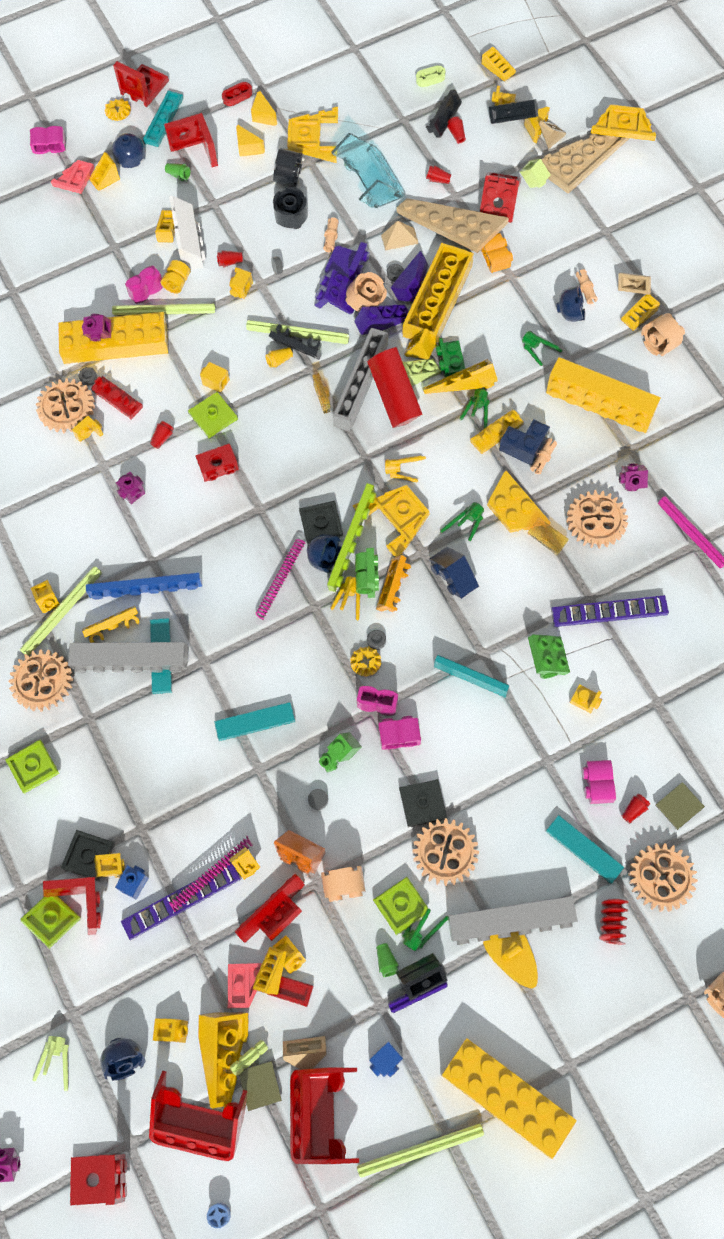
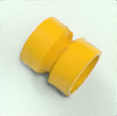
M172 260L166 270L167 273L165 272L161 280V285L167 291L178 294L181 292L191 271L185 263Z

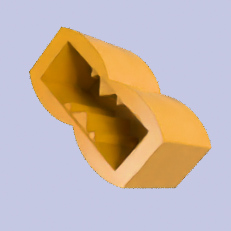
M498 233L481 249L491 273L510 268L511 261H513V255L507 249L505 237Z

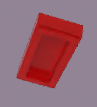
M281 976L278 994L267 995L308 1007L314 986Z

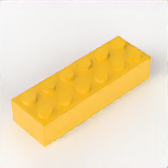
M445 243L440 244L403 323V337L411 340L426 328L429 330L436 347L471 271L474 253Z
M164 312L107 317L111 320V338H104L101 341H91L90 338L83 335V320L58 322L59 354L64 364L169 353L167 323Z
M558 357L550 373L546 391L547 394L554 398H560L569 404H575L586 411H592L604 418L612 419L621 425H627L636 431L647 433L661 399L659 396Z
M467 1038L441 1075V1077L549 1159L554 1158L577 1121Z

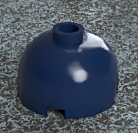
M125 133L119 135L113 142L112 154L114 160L124 168L136 167L146 157L142 140L134 134Z
M579 285L565 289L559 297V302L556 303L557 312L561 313L563 318L570 322L582 321L586 317L585 308L583 309L584 299Z
M329 534L316 536L307 547L309 563L319 571L325 573L332 572L330 569L335 565L342 548L338 542H341V540L337 536Z
M124 1038L113 1039L103 1050L100 1059L105 1079L111 1077L112 1081L135 1074L133 1069L138 1066L142 1068L146 1062L139 1044L131 1039Z

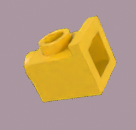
M237 267L235 268V276L231 278L229 283L232 296L245 299L253 284L252 273Z

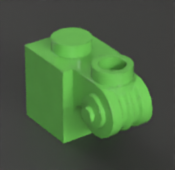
M350 732L341 733L327 747L329 749L328 752L321 755L319 764L325 768L327 773L335 771L338 768V762L350 760L362 746Z

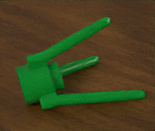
M528 331L522 339V343L525 344L524 349L531 354L540 366H543V363L531 348L536 349L542 343L559 352L563 351L559 346L539 337L532 331Z
M475 390L474 395L470 397L467 406L460 416V420H463L472 404L474 405L471 413L472 417L475 416L477 408L484 406V429L487 427L490 401L487 399L488 392L486 390Z
M473 502L462 513L445 525L440 532L443 533L459 519L461 521L457 524L458 526H461L467 519L472 522L475 520L476 522L468 538V541H471L479 523L483 520L481 515L484 512V508L479 503Z
M428 908L415 930H411L412 925L406 929L402 936L404 938L402 943L415 952L418 948L422 949L425 943L448 920L447 916L421 940L423 936L419 932L431 912V909Z

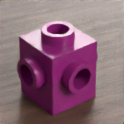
M91 314L88 317H83V335L90 338L91 341L111 338V320L100 314Z
M636 463L621 466L619 483L627 491L648 488V470L644 465Z
M129 472L126 475H122L116 482L118 487L117 493L123 500L126 499L130 504H133L145 494L142 486L144 483L138 475L134 476Z
M1 1148L0 1182H13L16 1172L20 1171V1157H17L15 1148Z

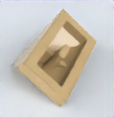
M542 120L539 123L548 149L566 135V132L553 123Z
M400 221L394 223L381 235L385 251L418 244L414 228Z
M620 272L618 276V291L649 295L651 293V276Z
M325 1036L283 1041V1060L300 1070L313 1069L327 1055Z

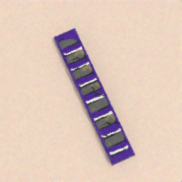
M665 595L551 608L554 627L666 616L669 614Z
M230 862V866L227 865V868L223 867L224 871L219 869L221 874L216 871L218 877L213 874L214 879L210 877L211 882L207 880L208 885L204 883L205 888L201 886L202 890L198 889V893L195 892V896L191 894L192 899L188 897L189 901L185 900L186 903H182V907L178 905L179 910L175 908L176 912L173 911L169 902L174 904L172 900L175 899L177 901L176 896L180 898L179 893L183 895L182 890L187 893L185 888L190 890L189 885L193 887L192 882L121 920L129 940L131 941L240 881L241 878L233 864Z

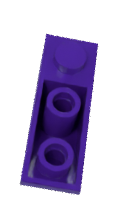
M421 251L418 252L391 286L397 300L413 302L417 296L428 269V263Z
M405 304L362 307L354 322L360 334L365 335L369 333L371 328L383 331L404 323L409 311Z

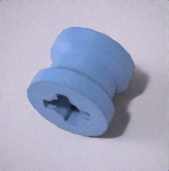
M223 1203L211 1206L207 1212L208 1224L213 1228L224 1227L231 1218L229 1207Z

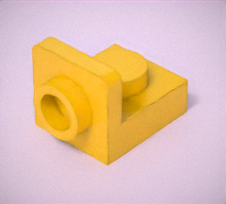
M497 86L496 92H493L492 102H495V105L515 102L516 94L501 93L500 86Z
M89 416L72 429L75 438L79 442L87 439L93 431L100 437L103 435L102 425L98 420H92Z
M48 580L31 587L35 601L42 613H46L59 606V601Z
M579 684L570 703L591 714L594 708L598 710L603 700L600 698L602 692L598 690L596 693Z
M246 847L229 859L244 880L254 875L260 868Z
M120 853L95 855L94 857L96 878L108 876L119 878L125 870L124 859H121Z
M287 935L272 946L287 952L284 967L289 974L298 970L306 961Z
M155 1018L152 1041L186 1043L188 1021Z

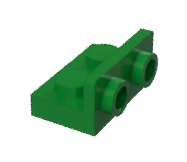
M439 338L438 345H436V354L441 358L439 360L440 371L444 372V376L448 377L466 369L459 340L443 343V339Z

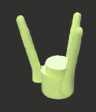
M48 1037V1042L45 1043L44 1051L32 1079L34 1082L40 1074L45 1059L43 1075H46L52 1056H60L62 1052L64 1091H68L67 1052L69 1045H65V1038Z

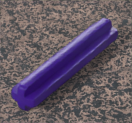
M447 981L411 1001L405 994L390 1001L388 1006L392 1013H396L447 988Z

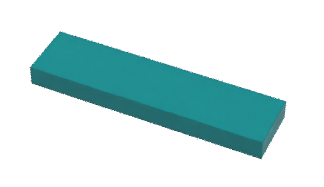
M167 91L143 137L144 144L155 147L160 146L166 134L164 124L172 122L184 99L183 94Z
M169 618L150 620L151 643L171 642ZM162 669L160 673L151 672L152 693H172V672L166 669Z
M437 655L434 661V668L506 698L510 687L508 684L440 655Z
M291 702L217 720L214 721L218 740L223 741L294 723L295 718Z
M558 815L546 830V833L610 884L614 882L624 869V866Z

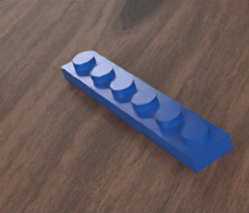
M200 573L94 583L86 584V593L89 598L99 600L109 596L118 598L128 594L137 596L148 592L156 594L167 590L169 592H175L179 589L194 590L202 587V579Z

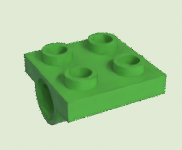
M366 548V552H360L355 555V572L357 573L356 592L368 594V598H375V591H379L378 555H374V548Z
M533 634L528 637L536 673L540 674V678L547 679L570 673L561 636Z

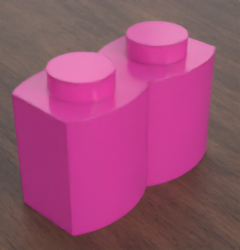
M50 126L48 128L35 127L30 129L32 153L64 152L65 133L63 127Z
M154 266L146 267L139 275L129 278L125 283L128 295L135 304L142 303L149 295L155 294L163 288L161 285V274Z
M371 686L359 687L357 707L360 710L366 712L377 711L386 716L396 714L398 705L397 693L391 690L378 691Z
M404 716L401 720L387 718L378 723L381 750L421 745L418 718H413V716Z
M587 761L585 767H582L583 779L587 780V787L584 788L585 798L589 799L590 804L614 803L616 800L612 761Z

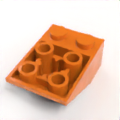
M290 830L273 843L281 861L289 865L291 862L298 866L297 869L306 874H309V872L315 874L326 853L325 848Z

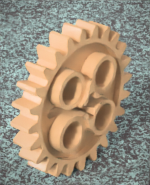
M66 378L64 383L60 379L58 384L52 382V387L50 388L46 385L47 391H40L42 396L37 397L39 402L36 403L38 408L36 412L40 421H42L44 426H48L49 430L54 428L58 432L62 429L63 433H65L66 429H69L70 432H73V427L87 416L94 414L92 409L95 408L93 403L95 400L91 390H88L87 385L83 386L81 381L76 383L75 379L71 383H69L68 378ZM62 393H64V397L66 400V407L69 412V418H67V414L65 412V405L62 399Z
M594 490L593 495L587 491L586 497L580 494L579 500L575 498L573 504H570V510L567 512L568 518L566 523H570L568 530H573L572 536L578 535L577 542L583 539L584 546L589 542L590 548L594 544H597L598 549H600L601 544H604L607 548L609 542L614 545L616 539L620 540L621 534L624 535L625 528L628 525L626 522L628 515H624L627 509H621L623 502L617 504L618 497L611 499V493L604 496V491L600 495H598L596 490ZM584 509L590 510L591 513L584 512ZM602 509H607L610 512H604ZM585 526H590L592 530L586 529ZM604 526H609L611 529H606Z
M40 649L38 655L32 651L31 657L27 654L24 655L26 660L18 659L20 665H13L16 672H10L14 679H10L8 682L13 685L9 688L11 692H14L12 696L14 699H17L20 705L23 704L25 709L30 706V709L35 711L38 707L40 712H42L44 706H46L50 710L51 704L58 707V700L64 702L63 695L69 696L66 689L72 688V685L68 682L74 680L70 676L73 672L63 656L59 657L57 652L52 655L50 650H47L46 654H44L42 649ZM34 667H38L36 672L31 673ZM57 670L55 675L49 676L50 672ZM28 685H33L30 690L25 691ZM52 688L49 694H44L46 689Z
M445 818L444 824H441L436 819L435 826L429 822V829L422 827L424 835L417 834V838L420 841H414L413 845L418 848L412 851L413 854L418 855L413 858V861L420 862L416 869H424L421 876L423 877L428 874L429 882L435 878L436 885L442 880L444 886H447L450 880L454 886L457 878L460 882H463V874L466 877H470L468 869L475 870L474 865L471 863H478V859L473 856L479 854L478 850H474L478 846V842H472L475 835L468 836L470 828L463 830V823L455 826L454 819L451 824H448L447 818ZM440 835L444 838V842L437 844L433 841V837ZM448 835H451L449 853L447 854L444 868L441 870L439 867L443 856L442 851L445 849ZM461 841L464 847L460 850L455 849L453 842ZM430 855H436L439 861L432 864L427 858ZM455 860L459 867L457 869H450L447 863Z
M658 843L654 845L653 849L647 846L646 852L643 850L639 852L641 857L635 856L633 858L636 863L630 864L634 871H630L628 875L634 877V879L630 880L629 884H635L636 886L631 891L639 892L636 899L638 900L643 897V905H646L648 902L651 903V910L656 905L659 912L663 911L664 906L670 912L672 905L677 910L680 908L679 902L682 905L687 904L685 898L691 899L693 896L690 892L696 890L691 885L698 882L697 879L692 878L697 871L690 870L694 863L686 862L689 856L682 857L683 850H679L677 853L674 852V845L670 849H667L666 843L662 845L661 849ZM659 859H665L668 862V867H662L659 864ZM649 871L653 879H645L643 872ZM661 875H666L664 880L661 881L659 879ZM673 875H679L682 879V884L674 882ZM658 887L666 890V897L658 894Z

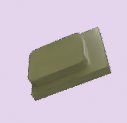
M683 782L655 805L677 830L705 807Z
M272 1061L244 1069L239 1074L242 1089L247 1090L246 1105L248 1111L282 1101Z

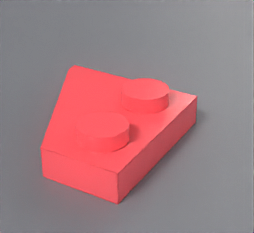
M77 160L70 168L62 172L63 175L57 180L55 178L52 179L51 184L57 188L82 194L95 169L94 165Z
M262 963L228 964L227 1009L250 1007L257 990L253 989V985Z

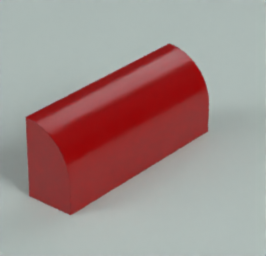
M397 347L385 350L369 359L367 363L392 428L407 425L423 415Z

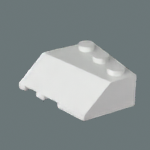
M169 196L181 262L185 263L190 270L204 268L205 253L200 248L203 246L202 236H198V233H201L200 223H196L193 206L179 198Z

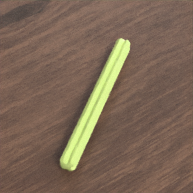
M215 304L112 306L113 315H137L164 312V314L215 313L216 310Z
M248 320L246 328L249 331L270 333L271 331L276 332V327L279 324ZM282 325L281 333H284L289 328L291 330L289 336L307 339L311 337L314 340L348 344L349 334L290 325Z
M95 566L92 567L20 648L24 655L27 654L29 656L84 595L86 584H93L102 574L100 569Z
M477 1124L362 1163L357 1166L358 1174L360 1177H365L484 1135L482 1125Z

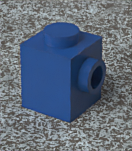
M127 865L115 888L137 900L149 878L144 874L145 870L136 865L132 868Z
M387 1042L369 1060L372 1063L369 1068L377 1077L380 1074L383 1077L386 1075L392 1077L399 1070L397 1065L403 1058Z

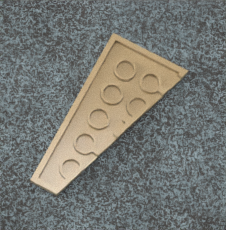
M592 134L588 139L574 142L559 149V152L552 155L549 153L541 160L550 173L548 179L569 194L630 138Z
M406 198L396 208L398 214L476 253L508 224L507 217Z

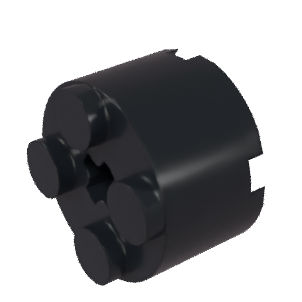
M280 148L276 157L273 182L297 187L299 180L297 176L301 174L302 164L300 163L302 162L303 153Z
M288 187L284 191H278L275 194L273 208L276 223L286 228H301L308 217L307 199L303 192L298 188Z

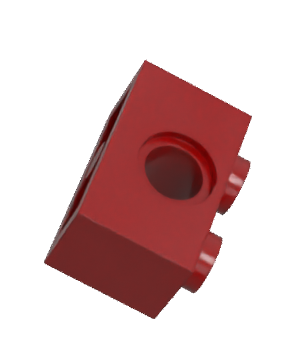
M230 443L195 455L204 482L216 480L220 476L230 475L239 470Z

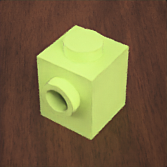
M541 159L529 161L520 171L530 188L542 187L550 176Z

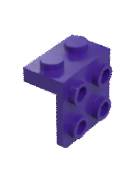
M361 242L357 251L336 246L325 268V274L327 275L334 269L354 281L363 272L364 264L369 259L370 252L368 251L367 243Z
M332 269L320 279L319 284L321 286L315 294L316 301L314 306L321 309L325 304L330 303L342 311L352 314L354 309L346 303V291L353 280Z

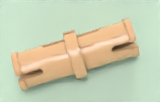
M336 218L328 219L323 247L326 252H333L335 241L338 238L337 227L339 221Z
M585 269L579 270L581 275L577 272L576 277L580 283L581 291L584 293L587 304H593L598 300L593 290L594 285L589 280L587 271Z
M546 439L543 448L538 451L537 458L530 468L532 472L537 469L535 474H541L546 462L550 461V455L557 446L555 440L551 444L553 439Z

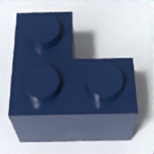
M533 419L526 433L509 426L501 439L499 451L532 466L538 451L541 450L548 438L550 426Z
M446 547L429 558L433 573L446 580L448 584L447 589L451 595H456L462 599L479 587L465 555Z

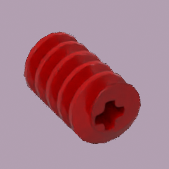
M608 899L601 902V905L605 907V909L601 910V914L606 917L600 919V922L605 924L600 926L599 929L605 933L599 935L600 940L614 945L626 944L620 941V938L626 937V934L621 933V930L627 929V926L621 924V921L628 919L622 916V913L628 912V909L622 907L623 904L629 903L627 900Z

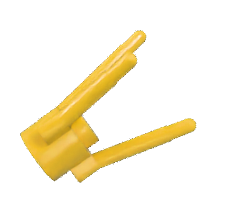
M426 456L386 459L385 472L390 474V478H399L417 483L418 479L400 475L397 472H401V463L425 460Z
M349 576L346 577L330 609L334 610L343 592L344 597L340 610L344 609L348 596L356 594V620H359L360 594L356 592V578Z

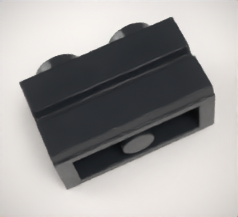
M434 953L396 972L400 985L410 1001L448 981L444 969Z

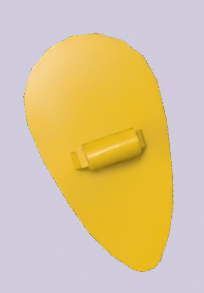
M519 931L510 932L511 937L499 939L498 935H491L490 940L483 941L486 952L512 980L530 989L537 986V965L525 935H519Z

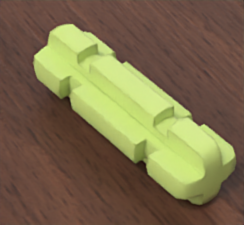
M263 1040L256 1043L254 1048L249 1049L239 1058V1061H235L230 1066L235 1076L242 1073L244 1068L249 1067L259 1058V1055L267 1051L268 1046Z

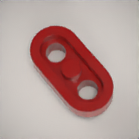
M241 82L224 90L222 93L223 103L227 106H234L250 98L253 93L251 84Z

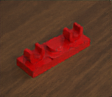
M99 376L91 387L92 392L131 420L143 408L140 402L103 376Z

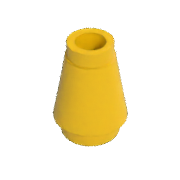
M289 347L269 351L265 355L266 362L270 368H277L293 357Z

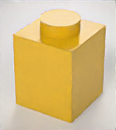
M211 362L206 367H203L200 372L202 385L219 393L223 391L230 380L228 370Z

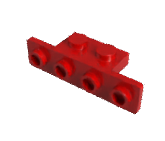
M294 874L291 878L287 879L264 904L257 908L235 930L236 935L244 943L259 929L272 941L302 912L291 900L305 886L299 876Z

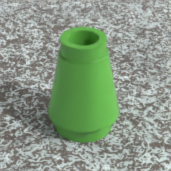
M167 163L165 165V172L181 181L188 180L191 171L186 164Z
M387 943L378 945L376 949L379 973H382L383 977L395 975L399 971V964Z

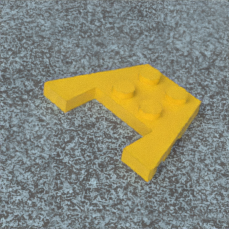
M333 107L331 111L327 112L324 110L318 111V114L312 116L306 114L289 119L288 150L337 163V146H320L321 123H338V107Z
M407 485L376 497L374 503H370L368 508L370 509L369 515L379 509L399 532L400 536L386 545V548L394 558L404 553L430 515V511ZM359 502L352 505L355 511L358 507Z

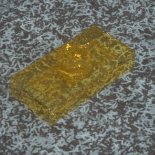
M320 374L312 375L313 385L324 414L329 413V390L327 386H323Z
M539 517L527 532L528 535L556 555L560 553L569 540Z

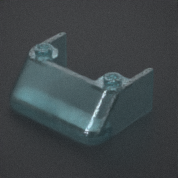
M349 132L331 151L333 155L343 159L347 170L357 173L366 188V191L360 196L359 200L369 207L379 208L401 199L406 194L384 155L375 145Z

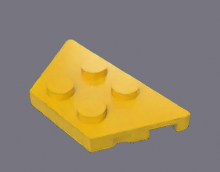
M609 105L606 112L600 116L596 125H593L591 128V134L655 141L656 133L651 129V123L646 117L644 108Z
M505 471L487 503L490 510L510 533L522 529L530 530L537 526L548 527L551 523L512 476Z

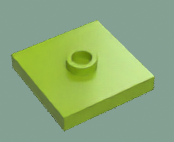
M218 392L188 410V414L208 439L238 420L237 415Z
M41 739L5 759L24 794L60 774Z
M405 877L373 899L396 936L420 920L428 909V906L408 877Z
M58 896L43 897L20 918V921L49 949L80 920V916Z

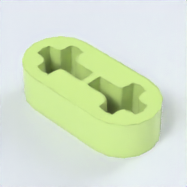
M437 65L418 71L416 74V84L420 87H426L444 81L445 68Z

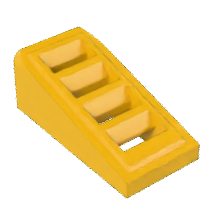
M491 47L482 55L481 64L504 82L516 73V70L494 47Z
M161 210L155 230L158 242L173 243L175 226L172 210Z
M646 294L621 318V321L634 331L658 311L660 303L650 294Z
M269 947L255 979L254 990L266 994H278L286 951Z

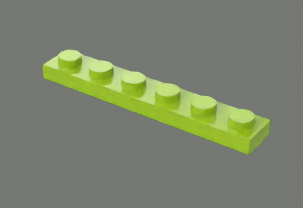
M367 483L327 583L328 590L336 592L337 588L342 586L344 577H342L343 572L349 568L350 554H354L357 547L355 541L357 536L360 537L363 532L364 526H362L364 519H368L370 513L369 505L374 503L377 493L374 490V485Z

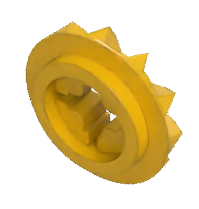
M115 98V101L109 100V104H105L106 116L114 121L127 118L131 112L128 101H124L123 98L120 100Z
M369 646L360 647L353 652L350 658L351 668L360 676H372L380 669L381 657L376 649H372ZM363 655L367 659H371L368 664L369 668L367 667V665H365V663H361V661H363Z

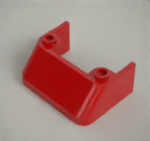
M329 1067L295 1070L291 1074L290 1154L295 1164L359 1163V1158H345L346 1147L343 1141L334 1139L333 1093L339 1092L343 1088L345 1083L344 1073L357 1072V1068Z
M162 1070L151 1097L150 1140L157 1145L221 1161L232 1160L236 1152L245 1115L247 1090H243L239 1104L236 1102L227 1103L223 1108V1112L183 1103L182 1095L176 1088L166 1087L167 1071Z

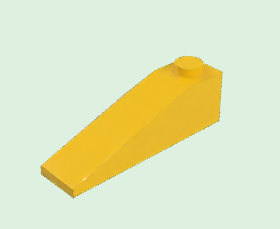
M486 359L425 386L422 390L424 394L480 389L483 387L488 389L494 386V382L498 380L493 363Z
M215 1012L199 1015L198 1038L210 1108L223 1107L232 1101L237 1077L231 1071L230 1066L235 1061H239V1058L242 1056L240 1054L243 1042H247L248 1013Z

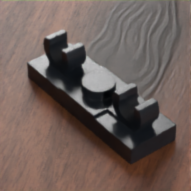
M455 89L450 90L448 95L444 97V101L440 103L436 115L429 121V126H426L429 133L433 132L436 138H441L448 126L449 119L454 117L462 104Z
M536 99L490 106L491 124L538 117V103Z
M280 324L276 327V332H270L269 337L273 341L320 360L322 355L318 351L322 346L320 341L317 342L316 346H312L314 339L310 337L307 341V346L298 337H288L291 333L289 328L284 333H281L283 326Z

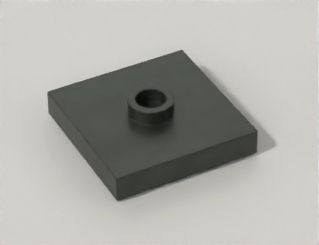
M335 501L299 508L307 544L321 534L337 537L343 536Z
M438 779L399 787L408 828L436 822V819L442 821L447 818Z
M76 830L61 869L86 878L95 877V881L100 882L102 877L96 878L94 857L95 855L111 854L115 843Z

